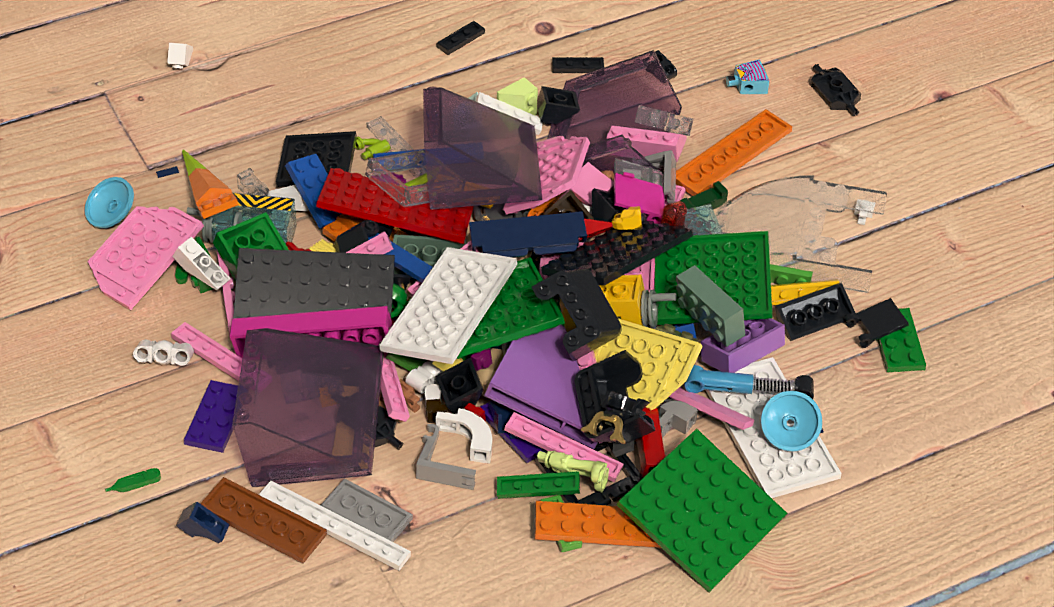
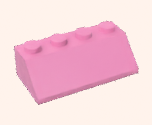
M611 126L607 135L608 152L610 154L645 157L672 150L676 162H678L687 140V136L682 134Z

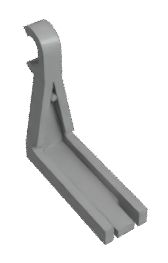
M672 150L637 159L634 155L632 157L633 160L629 163H623L622 159L618 158L617 163L621 170L664 168V195H667L668 203H675L676 159Z
M427 424V431L434 434L432 436H423L422 442L425 443V446L416 464V479L474 490L476 470L431 461L439 437V427L435 424Z

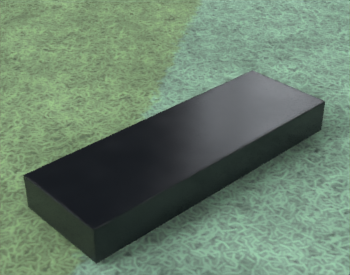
M472 21L438 41L436 47L445 54L450 55L485 34V28Z
M552 57L553 73H604V58Z

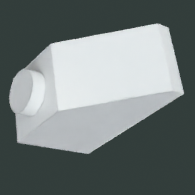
M169 43L168 64L173 65L172 68L183 69V66H188L193 47L187 44Z

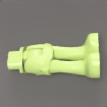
M538 452L537 459L539 462L544 463L546 468L552 467V470L557 473L579 471L580 475L591 478L596 491H604L609 476L607 463L578 460L573 458L572 455L562 452Z

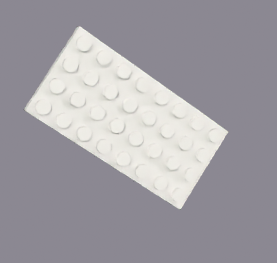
M447 247L380 343V350L387 353L453 364L517 266V259Z
M773 357L753 362L735 372L753 374V377L756 379L757 377L759 379L762 377L763 380L764 378H769L770 381L772 378L773 380L777 379V381L780 379L785 382L786 380ZM705 390L710 400L754 419L753 426L744 430L724 421L723 423L758 486L771 498L841 479L842 473L820 436L809 447L794 452L781 450L767 440L761 427V415L766 403L773 396L777 395L776 392L772 394L770 391L769 394V391L767 393L765 391L758 393V390L756 392L753 390L752 394ZM789 420L787 421V425L789 427H793L794 422Z

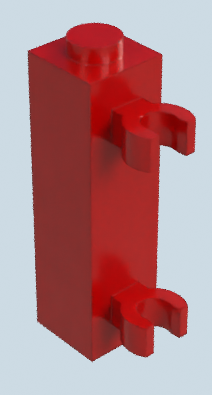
M645 408L642 410L646 412L645 415L653 420L655 427L654 432L636 439L642 477H645L665 458L658 408L653 410Z

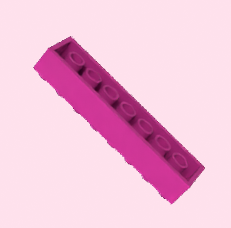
M388 306L234 318L231 324L230 339L236 355L247 362L381 351L379 345L393 324Z

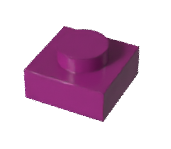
M490 348L474 353L471 356L476 371L486 369L493 364Z

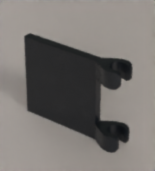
M891 298L858 313L845 315L847 327L852 328L861 321L869 334H861L859 336V344L862 348L868 347L875 340L909 326L908 321Z

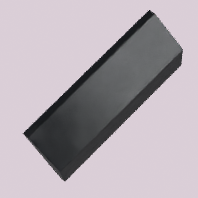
M842 282L775 306L778 322L785 325V335L790 341L846 322L845 315L855 313Z

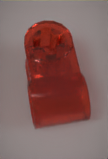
M677 201L667 204L663 209L661 223H668L670 226H684L687 213L685 203Z

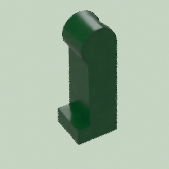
M720 181L713 183L712 188L690 198H683L678 202L676 208L680 214L696 212V215L699 216L727 204L728 190Z

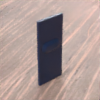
M175 166L156 171L157 177L161 178L179 173V170Z

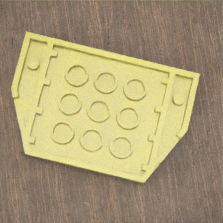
M618 319L622 326L621 334L593 350L596 361L600 362L624 350L630 353L641 363L643 375L637 384L627 388L628 396L631 399L637 400L640 398L648 401L649 404L646 408L653 410L686 382L703 346L696 341Z

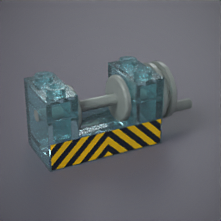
M233 193L239 205L203 219V241L209 242L210 240L211 243H213L217 232L267 212L285 244L288 241H293L297 226L294 198ZM187 207L188 215L201 216L198 208Z

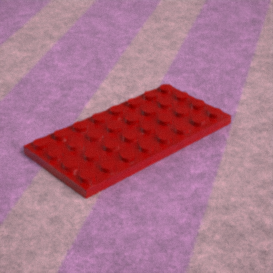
M331 168L316 207L464 244L474 204L467 200L453 199L447 195H437L431 191L417 190L411 186H401L395 182L381 181L376 177L369 178L359 173H349L340 168Z

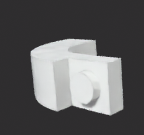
M460 408L457 414L437 412L436 426L439 427V431L465 436L471 442L470 461L490 464L492 457V433L488 424L481 417L471 411Z

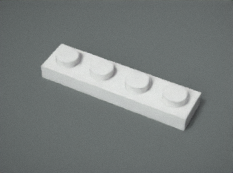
M481 92L478 93L475 109L536 135L540 134L543 122L540 121L538 116L499 101Z

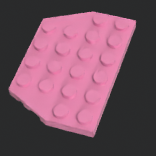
M557 136L527 145L503 208L506 215L518 213L528 208L533 209L574 187L590 145L588 138L571 136L569 139H564L563 136Z
M136 206L88 260L101 291L105 296L132 310L175 259L172 256L177 248L190 237L194 238L204 225L201 221L175 207L159 209L158 207L146 208Z

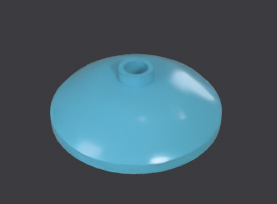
M111 177L95 186L85 204V216L88 222L97 228H109L122 221L129 213L134 200V192L130 183L120 177Z
M785 391L773 396L766 403L761 415V427L767 440L775 447L790 452L800 451L812 445L818 438L822 429V415L816 402L806 394L797 391ZM787 421H793L794 426L789 427L787 425Z

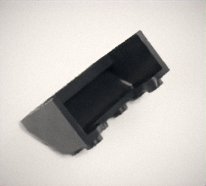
M577 268L559 271L532 286L536 296L542 301H548L559 295L577 326L563 337V344L573 361L621 334V323L589 269Z
M626 350L584 368L576 374L574 382L583 427L587 426L598 412L603 411L602 406L605 399H607V390H612L629 398L627 388L641 380L643 375L641 363ZM638 414L623 421L622 435L626 443L655 431L654 422L647 415L642 417ZM605 421L599 422L596 435H592L590 432L585 433L586 437L594 442L620 443L618 440H610V436L614 433L615 425H606Z

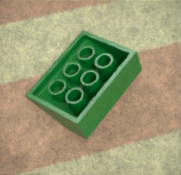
M267 212L217 232L213 241L214 246L235 281L237 279L239 248L289 250Z

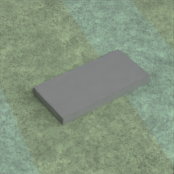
M345 478L320 505L392 542L396 540L413 519V514Z

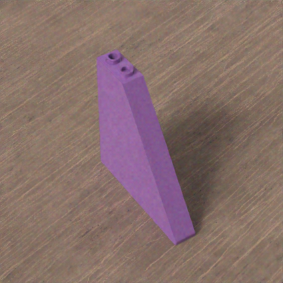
M559 325L555 328L540 331L537 334L512 340L484 396L595 449L598 442L591 441L581 431L583 423L574 382L575 376L580 369L577 360L573 361L563 344V337L567 333L565 326Z

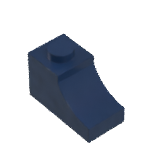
M195 502L182 511L176 526L192 538L200 536L220 543L223 541L230 524L199 502Z

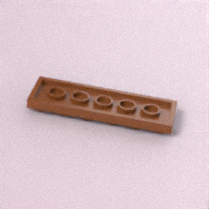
M225 477L220 480L200 503L230 524L229 526L303 564L327 536V529Z

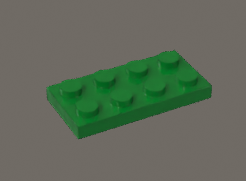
M899 308L908 321L909 326L878 339L886 371L925 370L926 362L910 308Z

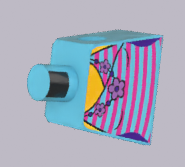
M760 59L736 65L734 75L726 76L727 86H737L740 94H768L770 80Z

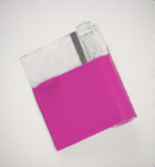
M615 158L614 205L627 209L640 206L641 213L647 215V221H654L657 224L665 223L663 173L653 168Z

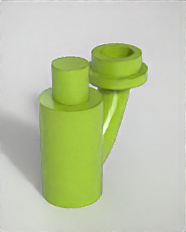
M358 136L355 148L357 150L364 149L365 145H372L366 148V152L361 154L364 160L368 158L374 159L373 154L386 153L391 149L386 139L382 141L374 138L361 139Z

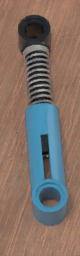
M694 365L684 385L685 389L691 393H699L702 390L752 394L753 390L754 392L758 390V393L760 391L762 393L763 391L765 393L769 391V394L770 391L772 394L774 392L777 394V392L797 391L806 394L812 399L814 398V380L808 375H800L792 381H787V379L785 382L780 379L777 381V379L773 380V378L770 381L769 378H764L763 380L762 377L760 379L757 377L756 379L753 377V374L704 370L701 366Z

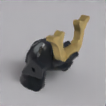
M607 390V399H605L602 406L603 411L598 412L587 426L581 428V431L596 435L599 422L605 421L606 425H615V430L610 436V440H618L620 443L625 444L626 441L622 435L623 421L638 414L643 417L646 412L642 410L646 408L649 402L640 398L637 400L631 399L612 390Z

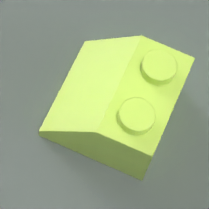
M522 78L497 91V100L532 115H537L538 88L526 78Z

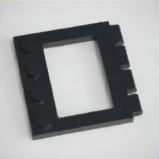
M598 442L593 450L600 451L606 448L615 460L624 464L622 470L627 478L605 487L603 492L597 491L580 500L574 494L560 496L564 503L607 506L611 504V499L615 502L623 498L644 477H642V474L626 454L617 457L613 454V443ZM535 456V462L543 474L557 473L552 470V467L546 468L545 464L539 462L537 456Z

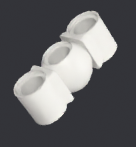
M145 339L136 346L133 356L138 362L148 361L152 363L155 361L161 365L171 363L183 366L192 358L194 349L189 343L179 344L175 342L173 345L167 340L156 342ZM140 348H145L148 354L143 353ZM160 350H165L168 355L161 354ZM179 351L185 352L187 357L181 356Z
M426 361L422 366L409 372L406 377V384L424 394L427 385L438 384L436 375L443 371L432 364L433 361Z

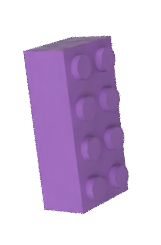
M772 318L744 320L745 336L728 347L722 342H718L714 335L702 340V361L721 372L735 373L784 346L785 325Z

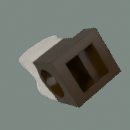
M429 384L425 387L427 423L436 422L437 412H447V405L441 404L442 392L437 384Z

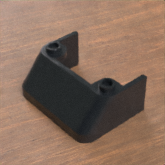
M364 220L337 236L334 243L336 252L346 253L368 241V236H376L378 233L386 232L388 237H390L394 226L372 220ZM394 274V284L406 290L411 276Z

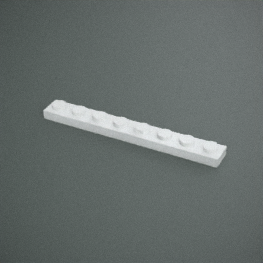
M270 481L259 494L327 529V534L398 571L411 557V551L273 481Z

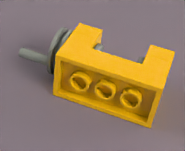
M642 274L623 275L605 286L599 285L618 319L648 328L651 327L652 329L657 327V301H676V293L656 294L654 289L650 290V292L645 290ZM560 299L566 332H569L577 326Z

